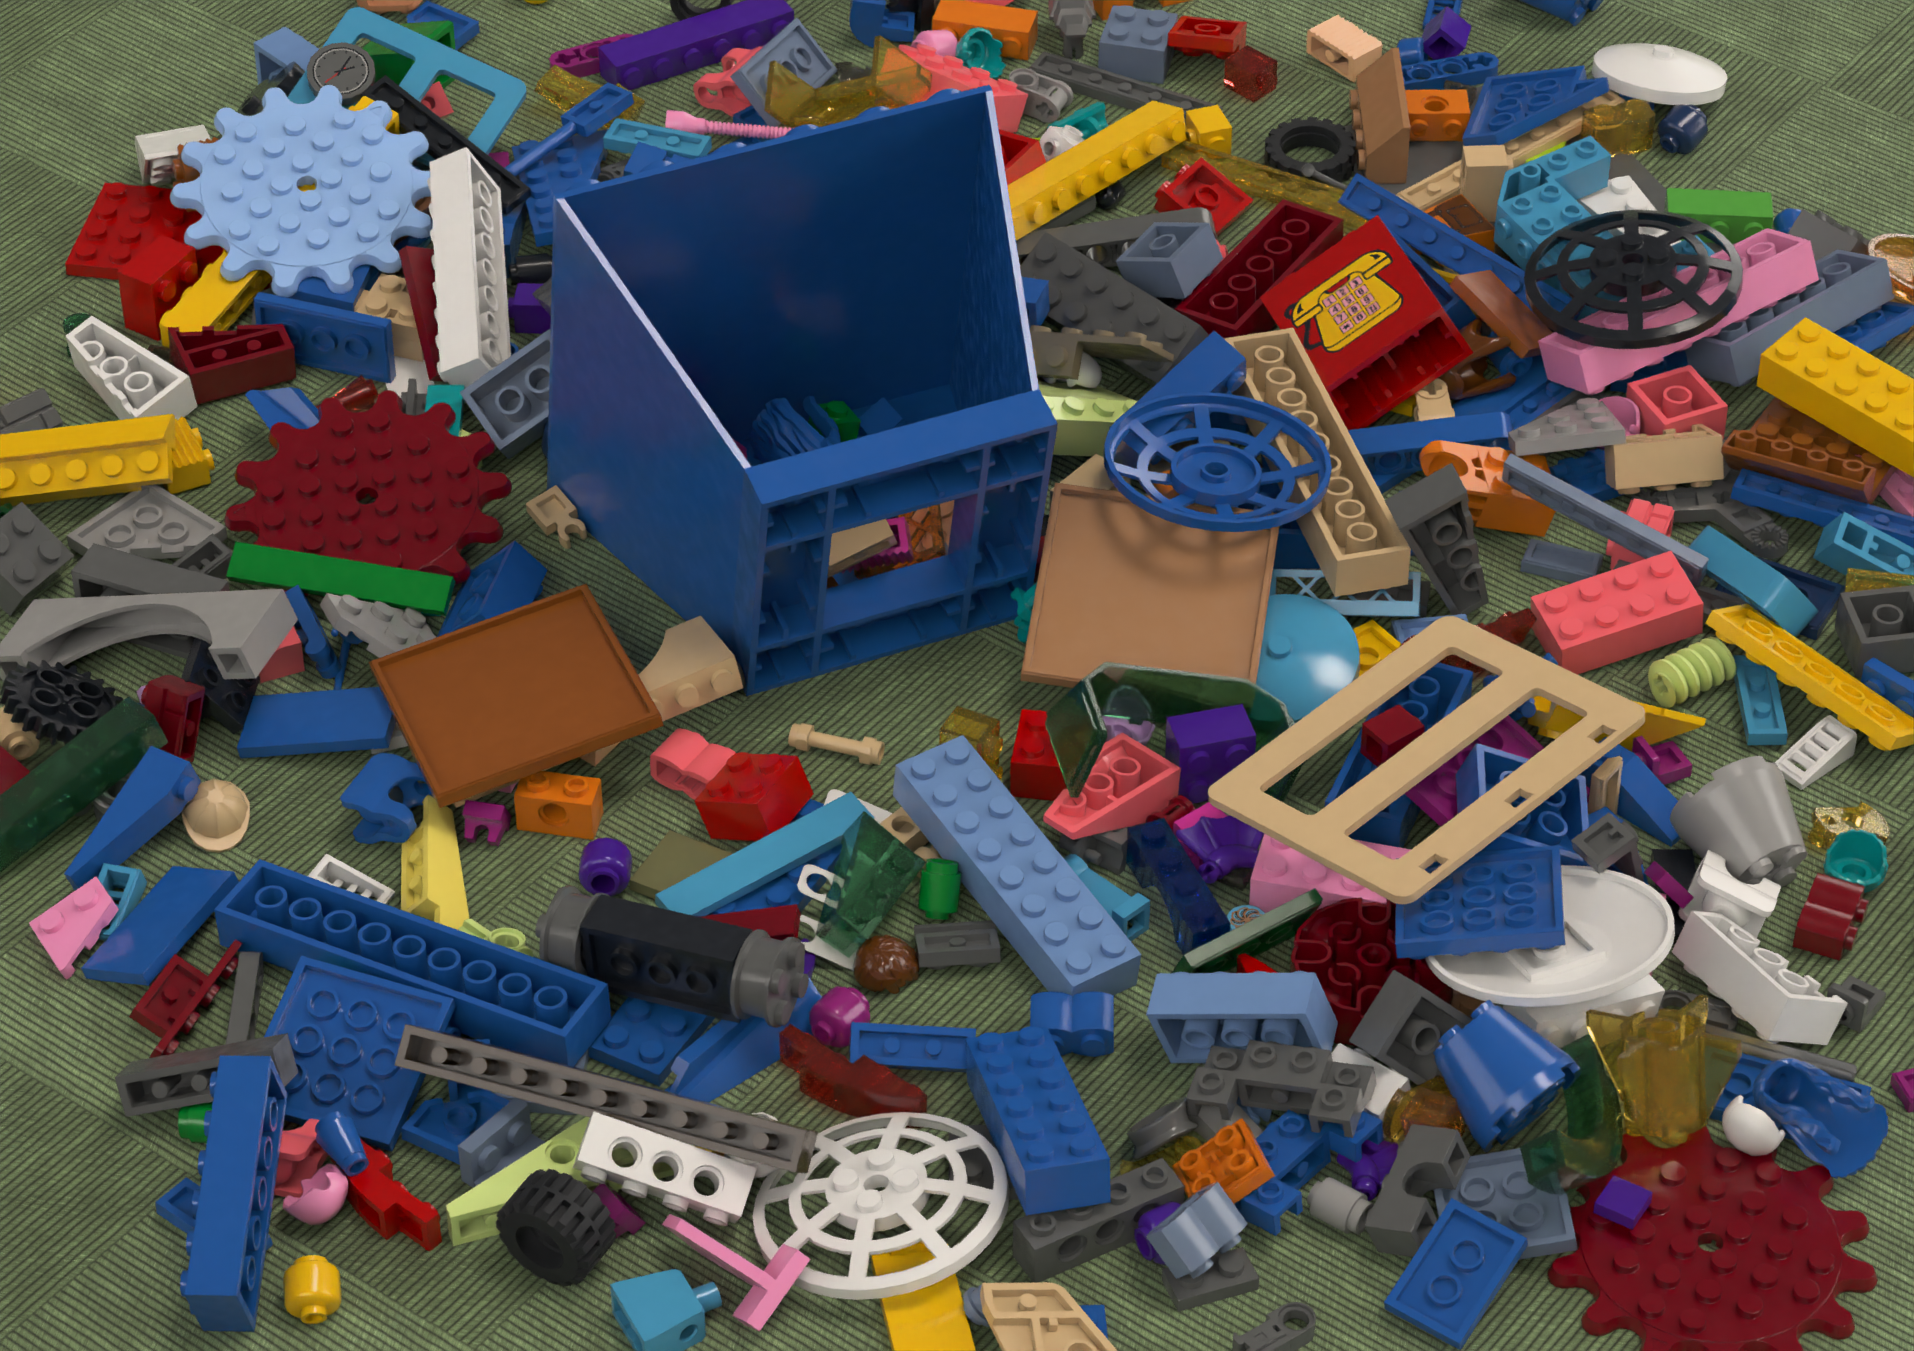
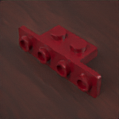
M237 939L234 940L209 976L174 954L129 1016L161 1038V1041L149 1058L174 1054L180 1045V1042L175 1040L179 1032L187 1036L201 1016L195 1010L200 1004L207 1008L221 989L215 983L220 977L227 981L237 968L239 959L235 955L242 945L241 942Z

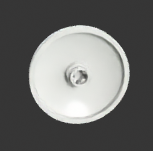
M1626 43L1607 46L1596 52L1592 65L1593 77H1607L1610 90L1631 98L1658 104L1700 105L1710 103L1724 95L1727 82L1726 72L1713 61L1683 49L1659 44Z

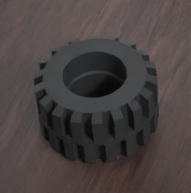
M540 1169L536 1170L533 1174L531 1173L497 1214L496 1227L500 1231L499 1237L507 1246L511 1256L515 1257L518 1263L531 1271L533 1275L540 1279H546L549 1283L555 1285L560 1283L563 1286H571L572 1284L577 1285L581 1283L616 1239L614 1231L616 1228L615 1222L609 1216L611 1213L607 1206L600 1201L599 1196L587 1188V1185L580 1180L577 1181L571 1175L564 1172L560 1174L553 1169H548L547 1171Z

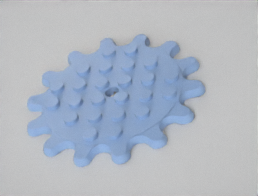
M332 85L323 86L315 100L307 104H295L287 98L280 88H270L262 98V112L253 116H244L231 108H222L216 113L214 118V126L221 133L222 138L214 143L193 141L184 146L181 152L182 162L198 170L200 176L196 180L175 185L171 191L170 200L175 207L190 208L200 212L202 218L188 227L184 234V242L195 247V249H202L213 245L224 248L228 255L220 266V273L226 280L238 281L253 270H264L272 276L271 288L277 296H293L297 292L301 281L307 277H319L326 282L330 291L344 294L352 290L354 286L352 272L355 268L367 264L375 266L384 273H395L402 267L400 255L394 248L395 241L403 236L427 238L430 236V230L433 229L431 217L415 208V204L419 199L431 197L427 179L430 178V171L418 170L412 166L413 160L427 152L429 143L424 134L419 131L399 135L388 132L386 126L392 119V110L384 101H374L362 110L351 111L342 107V95ZM315 184L314 190L303 192L298 189V185L301 187Z

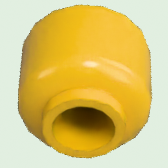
M308 1255L296 1259L283 1276L284 1306L288 1313L301 1318L303 1323L318 1324L324 1322L327 1316L336 1312L340 1308L342 1300L340 1273L337 1267L329 1263L325 1257L318 1255Z

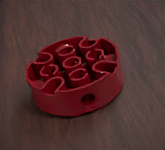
M1362 898L1342 899L1316 910L1297 930L1290 960V973L1295 971L1316 973L1338 1021L1334 1043L1356 1046L1349 1042V1039L1393 970L1451 1005L1453 989L1443 983L1432 972L1426 958H1397L1395 945L1396 903L1388 899L1387 904L1376 902L1362 903Z

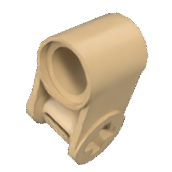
M1435 379L1415 393L1417 402L1413 413L1415 422L1455 417L1447 385L1441 379Z

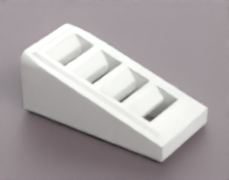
M1828 715L1809 730L1775 763L1782 772L1784 779L1798 789L1803 790L1854 755L1857 734L1833 716ZM1798 763L1807 770L1804 772L1794 764Z
M328 854L321 859L308 875V877L339 888L345 887L347 891L353 893L356 891L362 893L361 896L367 898L370 896L378 898L376 901L386 905L395 895V891Z

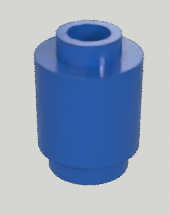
M1493 331L1488 337L1496 338L1499 336ZM1509 346L1487 355L1502 376L1511 372L1516 378L1523 376L1530 369L1533 361L1532 357L1520 359Z

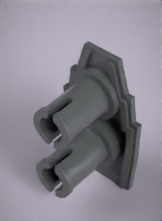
M1049 0V20H1053L1055 28L1060 29V37L1063 38V56L1072 59V48L1074 47L1075 59L1081 58L1084 54L1083 38L1086 37L1088 28L1092 27V18H1096L1093 1Z

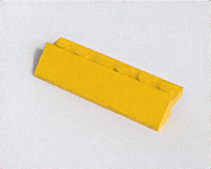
M173 414L0 434V506L6 503L17 506L21 502L25 505L142 491L141 486L172 483V451H176L175 416Z

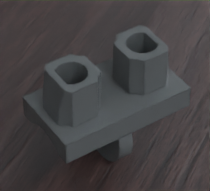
M1125 827L1074 840L1062 834L1059 847L1079 856L1087 865L1089 862H1092L1120 875L1125 870L1126 856L1132 848L1133 831Z

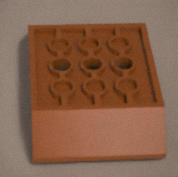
M1774 397L1749 431L1734 429L1721 448V453L1729 468L1740 471L1744 468L1870 505L1897 469L1895 466Z

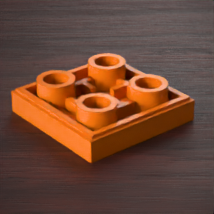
M1243 1118L1237 1120L1232 1125L1221 1128L1213 1138L1197 1149L1186 1152L1172 1166L1177 1177L1185 1185L1184 1191L1188 1198L1203 1187L1218 1181L1233 1204L1275 1176L1250 1127Z

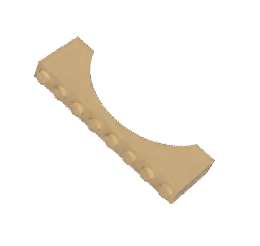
M702 616L665 630L664 640L656 656L638 674L660 712L662 721L743 688L734 654ZM520 779L496 787L494 789L485 791L483 793L477 794L475 796L466 798L453 804L457 808L459 806L464 805L465 800L474 801L495 791L503 789L507 786L519 782Z

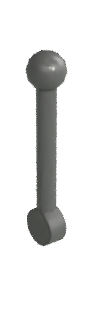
M1306 163L1301 167V174L1304 177L1313 176L1343 192L1348 187L1316 171L1311 163Z

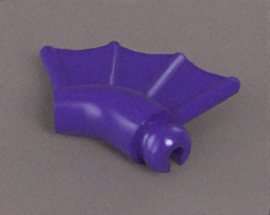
M1229 815L1218 819L1201 816L1194 826L1177 830L1176 836L1203 860V864L1198 868V875L1203 882L1212 884L1217 879L1224 878L1235 869L1254 868L1259 853L1258 848L1264 833Z
M1367 1139L1361 1144L1362 1159L1356 1163L1341 1154H1338L1336 1161L1350 1173L1352 1188L1368 1196L1367 1201H1372L1379 1189H1381L1385 1175L1389 1174L1393 1166L1399 1145L1398 1143H1391L1385 1140L1377 1145Z

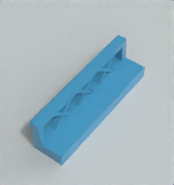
M1273 569L1269 596L1276 595L1277 577H1293L1303 588L1297 595L1303 596L1307 592L1312 598L1333 607L1342 616L1420 618L1421 572H1409L1408 580H1413L1412 601H1395L1388 594L1387 589H1379L1369 600H1357L1353 595H1347L1351 600H1338L1341 596H1334L1332 599H1319L1310 590L1321 578H1325L1322 570ZM1300 578L1314 579L1305 585ZM1384 594L1389 601L1376 599L1380 595Z

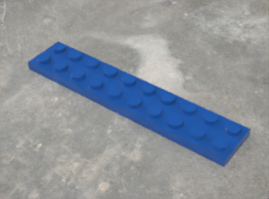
M809 799L790 823L824 806V804ZM855 836L708 915L794 904L798 905L801 913L812 900V897L801 893L797 886L803 867L807 864H812L834 873L850 853ZM811 874L807 877V885L812 891L817 893L828 879L820 874ZM628 997L588 1048L589 1057L660 1087L672 1072L671 1067L676 1057L700 1038L715 1017Z

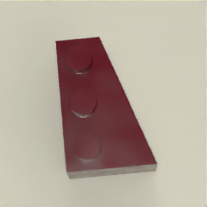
M283 324L237 325V330L214 331V326H202L201 332H180L179 327H168L171 360L175 368L190 377L197 405L296 378L294 346Z

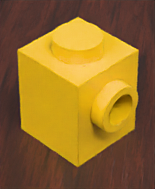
M1218 105L1186 111L1185 127L1187 140H1185V144L1188 149L1193 150L1198 159L1202 157L1204 160L1231 155L1232 126Z

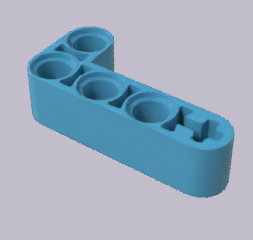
M1707 525L1688 546L1690 549L1709 558L1706 570L1707 576L1753 606L1765 617L1793 636L1797 637L1819 612L1806 596L1784 575L1711 526Z

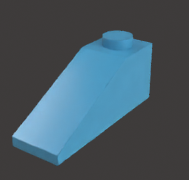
M1846 512L1840 514L1823 528L1813 556L1817 561L1844 575L1889 587L1914 585V548Z

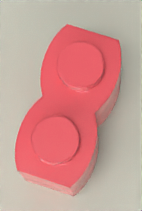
M678 728L650 755V775L665 787L683 791L695 800L705 789L707 783L717 775L727 760L736 752L718 744H709L699 733Z

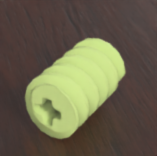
M1707 637L1700 642L1689 645L1688 648L1680 649L1676 653L1665 656L1664 659L1654 661L1649 667V686L1656 701L1662 707L1671 708L1674 707L1676 702L1686 701L1688 696L1695 697L1700 691L1710 690L1712 685H1721L1724 679L1732 680L1736 675L1737 667L1735 659L1727 646L1717 638Z

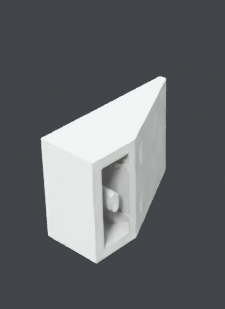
M198 125L135 136V148L142 183L151 182V186L171 183V178H175L172 160L178 159V145L184 146L186 143L193 141L199 142L202 140L205 142L206 139L211 140L205 126Z

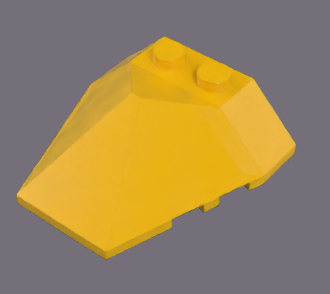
M1534 696L1536 713L1528 718V724L1539 727L1538 735L1557 739L1584 717L1541 696ZM1633 701L1645 709V723L1619 743V745L1632 751L1633 739L1635 737L1643 736L1648 744L1651 745L1703 727L1706 718ZM1602 733L1594 740L1598 743L1604 737H1608L1610 735Z

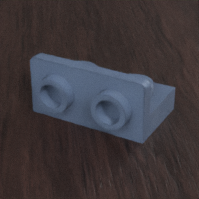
M514 1098L458 1145L461 1180L474 1188L545 1143L531 1133L529 1104L519 1098Z

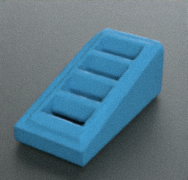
M103 863L98 879L110 897L114 900H120V902L116 904L119 911L109 923L111 924L109 930L102 929L98 940L106 941L139 903L147 885L141 869ZM115 887L124 888V892H117L113 890Z

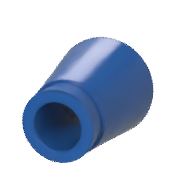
M336 1111L327 1114L319 1120L315 1126L316 1142L345 1171L346 1175L355 1176L363 1172L368 1167L369 1160L366 1157L353 1118L346 1116L344 1112Z

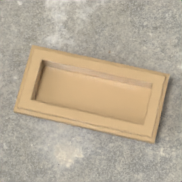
M1622 757L1607 758L1592 774L1588 815L1606 806L1617 816L1623 766Z

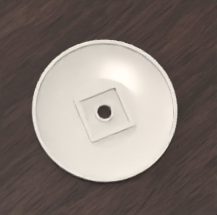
M1561 865L1565 945L1554 946L1550 949H1537L1535 947L1513 949L1505 953L1484 951L1472 952L1464 956H1454L1451 954L1426 957V961L1432 972L1443 983L1462 994L1479 1000H1490L1496 1004L1523 1007L1573 1004L1619 991L1652 972L1665 959L1673 945L1675 937L1674 916L1664 897L1641 880L1607 869L1598 874L1589 866Z

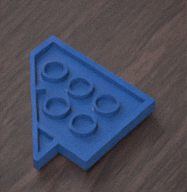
M1584 65L1486 77L1462 137L1464 146L1502 145L1609 92L1607 77L1587 79Z

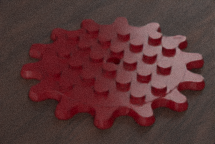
M385 390L378 395L376 403L372 408L365 412L353 413L346 410L339 399L329 397L321 402L318 410L320 421L315 426L308 429H298L285 422H279L271 427L268 435L269 443L277 450V454L273 458L259 462L246 460L238 464L234 475L237 484L254 491L255 496L250 501L228 508L224 523L231 531H249L256 534L258 540L254 545L453 576L455 584L466 581L471 574L470 565L461 557L463 548L468 544L476 542L484 544L496 543L503 537V526L496 518L482 513V509L486 503L508 496L512 491V484L509 478L501 472H482L477 468L484 458L493 453L495 443L486 432H476L463 437L450 434L449 430L456 420V414L447 403H436L428 411L420 415H408L402 412L403 402L400 396L394 391ZM367 493H369L370 497L376 498L370 504L359 503L361 499L366 497Z
M1691 1122L1681 1131L1680 1144L1678 1146L1660 1148L1648 1142L1640 1133L1627 1132L1618 1141L1616 1148L1617 1154L1623 1163L1621 1166L1605 1169L1589 1162H1578L1568 1173L1570 1187L1579 1192L1585 1199L1584 1204L1577 1207H1569L1576 1236L1577 1250L1568 1256L1557 1258L1549 1266L1547 1277L1555 1287L1583 1288L1594 1296L1595 1303L1584 1312L1581 1319L1582 1328L1591 1335L1604 1336L1617 1329H1629L1639 1335L1642 1341L1639 1351H1804L1799 1338L1807 1332L1816 1331L1839 1340L1852 1336L1855 1330L1853 1317L1835 1299L1843 1292H1870L1877 1285V1275L1873 1266L1867 1262L1854 1259L1843 1251L1846 1245L1864 1240L1868 1236L1870 1227L1866 1216L1856 1210H1833L1823 1204L1822 1198L1833 1189L1834 1185L1833 1177H1831L1829 1170L1822 1165H1813L1801 1171L1785 1170L1774 1162L1777 1156V1148L1767 1155L1751 1156L1730 1147L1723 1148L1713 1142L1705 1124ZM1613 1175L1653 1192L1650 1205L1633 1230L1593 1213L1595 1201ZM1712 1240L1716 1241L1715 1245L1719 1249L1714 1252L1705 1251L1700 1245L1711 1244Z

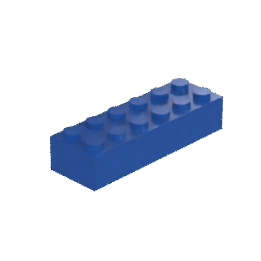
M1438 662L1368 714L1365 722L1399 704L1421 721L1425 726L1424 732H1426L1471 698L1473 671ZM1362 728L1325 800V806L1377 768L1360 753ZM1403 794L1348 837L1354 840L1403 848L1421 808Z
M1030 1026L1020 1031L1000 1034L989 1032L979 1037L966 1038L967 1083L1005 1165V1169L1025 1214L1032 1215L1110 1203V1158L1048 1028Z
M220 1055L218 1071H213L210 1077V1094L214 1098L212 1111L207 1110L204 1117V1133L208 1138L206 1150H201L198 1157V1172L202 1179L200 1190H195L192 1197V1211L196 1219L194 1230H189L187 1233L186 1251L187 1255L190 1256L188 1270H183L181 1274L180 1292L182 1297H186L190 1313L196 1316L203 1331L255 1332L288 1094L271 1056Z

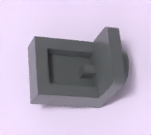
M1851 975L1842 985L1832 983L1827 992V997L1832 998L1833 995H1837L1848 1003L1838 1023L1859 1033L1883 1007L1886 998V992Z

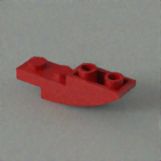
M361 1140L366 1157L369 1160V1165L360 1174L355 1176L346 1175L348 1179L346 1199L358 1215L386 1240L398 1231H401L429 1252L442 1243L441 1218L438 1211L429 1202H422L410 1194L401 1182L393 1181V1165L390 1158L383 1151L374 1150ZM331 1158V1163H332L333 1165L339 1166V1165Z

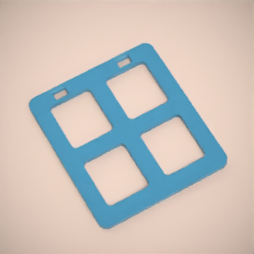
M361 7L349 9L323 45L325 47L331 43L342 42L355 45L359 39L366 38L414 60V64L399 86L419 102L424 98L436 78L442 74L493 96L495 99L468 138L469 141L487 155L526 98V86L520 79ZM307 70L287 97L295 104H307L316 98L308 86ZM344 105L342 107L348 109L352 105ZM424 153L415 160L430 166L429 162L435 159ZM429 238L427 241H425L418 247L427 248V246L431 242V238Z

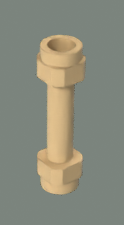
M794 723L790 729L788 739L789 746L796 747L797 750L808 752L811 747L858 756L859 763L867 765H880L885 750L884 742L877 741L876 738L865 736L863 741L815 732L814 725L806 723Z

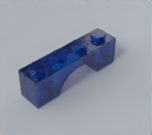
M1165 818L1127 828L1126 863L1142 889L1154 885L1160 892L1170 915L1175 943L1184 955L1230 932V921Z

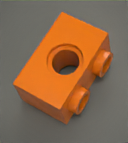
M1405 90L1410 121L1409 141H1463L1462 137L1470 120L1467 90Z
M540 771L521 778L514 794L517 830L594 840L603 815L601 779Z

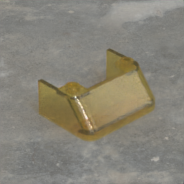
M880 35L876 36L874 40L871 76L814 89L777 61H771L769 63L764 111L788 128L791 127V129L805 124L823 127L854 119L872 107L884 106L894 109L918 103L931 90L932 74Z

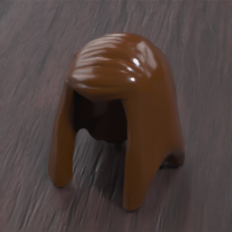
M1481 318L1475 319L1459 330L1474 353L1438 377V379L1446 383L1450 400H1461L1462 398L1492 393L1508 388L1516 382V376L1511 372L1492 380H1487L1483 377L1488 367L1486 355L1510 346L1511 342L1506 336L1496 338L1481 336Z

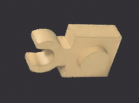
M557 485L525 503L527 513L547 536L555 531L558 532L559 542L565 549L571 548L568 534L578 533L583 540L587 538L585 524L577 519V508Z

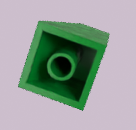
M451 21L399 24L456 50L454 25ZM370 41L362 48L368 52L374 61L375 83L386 75L399 85L415 62L373 41ZM442 74L436 78L434 83L440 81L444 89L455 79Z

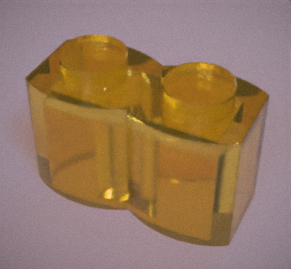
M1631 99L1616 106L1600 104L1583 111L1580 140L1592 136L1611 154V157L1619 153L1636 154L1652 148L1655 113L1647 101Z

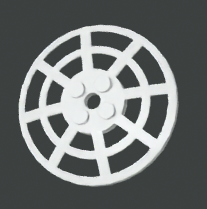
M882 1113L852 1119L818 1133L813 1151L817 1150L819 1152L811 1158L808 1173H798L793 1183L774 1188L788 1170L778 1168L769 1174L763 1181L755 1199L753 1224L757 1244L763 1258L769 1264L780 1247L774 1243L766 1227L765 1205L788 1199L790 1216L798 1230L783 1244L799 1250L810 1241L828 1251L851 1255L848 1276L831 1275L805 1267L793 1285L808 1292L831 1298L852 1300L887 1298L933 1285L955 1274L973 1261L991 1243L1001 1228L1008 1210L1010 1190L1005 1165L999 1153L984 1136L969 1126L949 1118L926 1113ZM905 1127H928L946 1131L961 1138L945 1142L930 1133ZM882 1138L877 1149L864 1151L856 1155L845 1148L861 1141ZM900 1138L913 1139L932 1146L914 1155L896 1149ZM978 1147L987 1155L993 1171V1190L967 1184L966 1167L959 1152ZM830 1157L839 1164L830 1174L829 1178L807 1180L814 1169L826 1158ZM946 1157L953 1169V1181L928 1178L925 1165ZM879 1187H884V1188H885L884 1190H882V1191H880V1192L877 1191V1190H874L875 1188H879ZM825 1193L828 1206L811 1219H808L802 1209V1196ZM930 1194L949 1196L943 1206L930 1219L926 1220L920 1214ZM964 1199L989 1204L986 1213L977 1226L954 1247L950 1248L937 1233L954 1217ZM836 1220L842 1226L855 1230L854 1240L834 1237L821 1230ZM906 1224L911 1229L893 1237L872 1240L874 1232L889 1230ZM922 1241L935 1257L924 1264L904 1271L880 1276H867L869 1255L897 1251Z

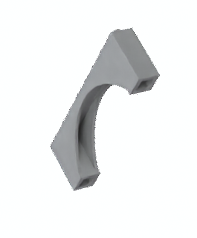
M283 589L34 599L0 643V677L4 682L10 670L15 671L18 664L26 667L28 661L35 663L39 667L42 660H45L51 667H55L57 662L65 666L96 650L129 639L159 634H181L193 636L211 644L208 649L223 679L257 678L298 618Z

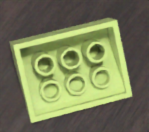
M1038 382L1039 390L1058 423L1053 455L1094 456L1098 454L1104 457V444L1109 427L1137 402L1134 399L1099 386L1087 388L1076 384L1073 387H1068L1067 383L1050 384Z

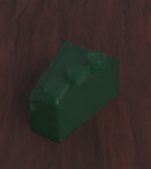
M865 811L843 834L841 841L843 846L839 860L835 863L833 869L834 878L831 889L826 894L816 930V935L848 958L868 939L926 863Z

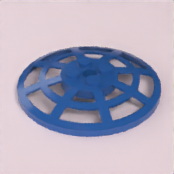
M1178 393L1143 402L1126 411L1114 422L1107 433L1103 452L1104 467L1109 479L1117 490L1133 504L1169 522L1190 528L1221 532L1258 531L1278 527L1309 513L1323 499L1329 487L1332 470L1330 454L1324 442L1303 421L1268 403L1225 393ZM1193 412L1196 428L1173 431L1157 438L1142 424L1166 415ZM1209 412L1239 415L1267 425L1256 437L1234 430L1211 428ZM1282 431L1303 446L1314 462L1292 468L1286 457L1275 447L1271 446L1270 443ZM1130 432L1146 445L1138 457L1136 468L1114 462L1117 447ZM1198 440V444L1187 446L1179 452L1168 447L1179 442ZM1213 440L1229 441L1246 447L1242 450L1231 445L1214 443ZM1261 453L1274 463L1278 471L1262 473L1260 464L1255 458ZM1156 454L1171 463L1170 474L1148 471L1149 463ZM1318 473V485L1314 494L1300 504L1287 502L1293 494L1295 479ZM1122 476L1138 480L1146 493L1156 502L1136 491ZM1283 482L1282 490L1276 499L1258 494L1260 485ZM1152 483L1170 485L1179 495L1169 500L1158 492ZM1247 502L1262 508L1251 512L1234 514L1231 507ZM1197 503L1214 508L1217 514L1199 512L1185 507ZM1274 511H1279V512H1280V513H1277V514H1274V515L1265 516V515L1271 514V513L1274 512Z

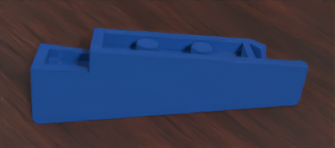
M288 387L264 391L249 390L245 394L269 429L279 422H285L298 429H308L320 421L318 409L300 389Z
M809 976L807 991L803 998L797 999L790 1019L785 1026L771 1027L764 1018L756 1016L741 1020L740 1023L722 1019L676 1057L671 1070L677 1077L674 1083L664 1091L711 1102L814 1039L812 1026L809 1021V1012L822 996Z

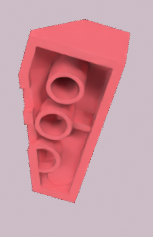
M1122 732L1095 748L1090 755V762L1084 769L1080 768L1077 771L1074 782L1069 789H1063L1045 812L1043 822L1072 840L1146 823V818L1150 814L1161 812L1168 807L1170 799L1178 796L1181 768Z

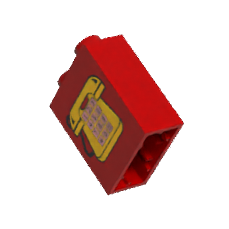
M1378 215L1358 229L1345 235L1341 241L1298 271L1289 274L1282 282L1260 296L1261 301L1280 330L1294 328L1348 430L1366 428L1474 353Z

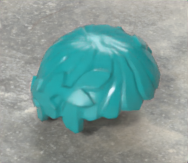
M980 27L969 29L956 45V58L963 60V66L969 69L971 67L984 69L990 72V78L997 80L999 75L1003 74V69L1006 67L1000 56V48L1003 47L1001 41L993 39V35L987 29Z
M1851 829L1846 833L1841 832L1837 835L1835 841L1827 849L1825 862L1823 863L1826 875L1865 886L1864 893L1877 888L1885 879L1888 871L1887 849L1881 839H1878L1874 833Z

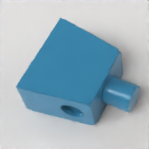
M677 1269L610 1284L612 1313L634 1351H684L701 1342L706 1336L705 1312L722 1306L721 1296L714 1282L692 1289L682 1272Z

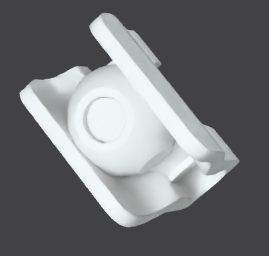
M1708 850L1695 872L1688 892L1694 898L1684 909L1680 907L1679 916L1682 920L1687 921L1691 910L1721 913L1757 939L1766 917H1769L1775 908L1781 886L1764 877L1759 884L1743 883L1727 871L1725 859L1722 856Z

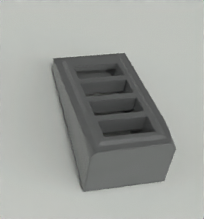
M212 533L172 565L220 579H226L232 551Z

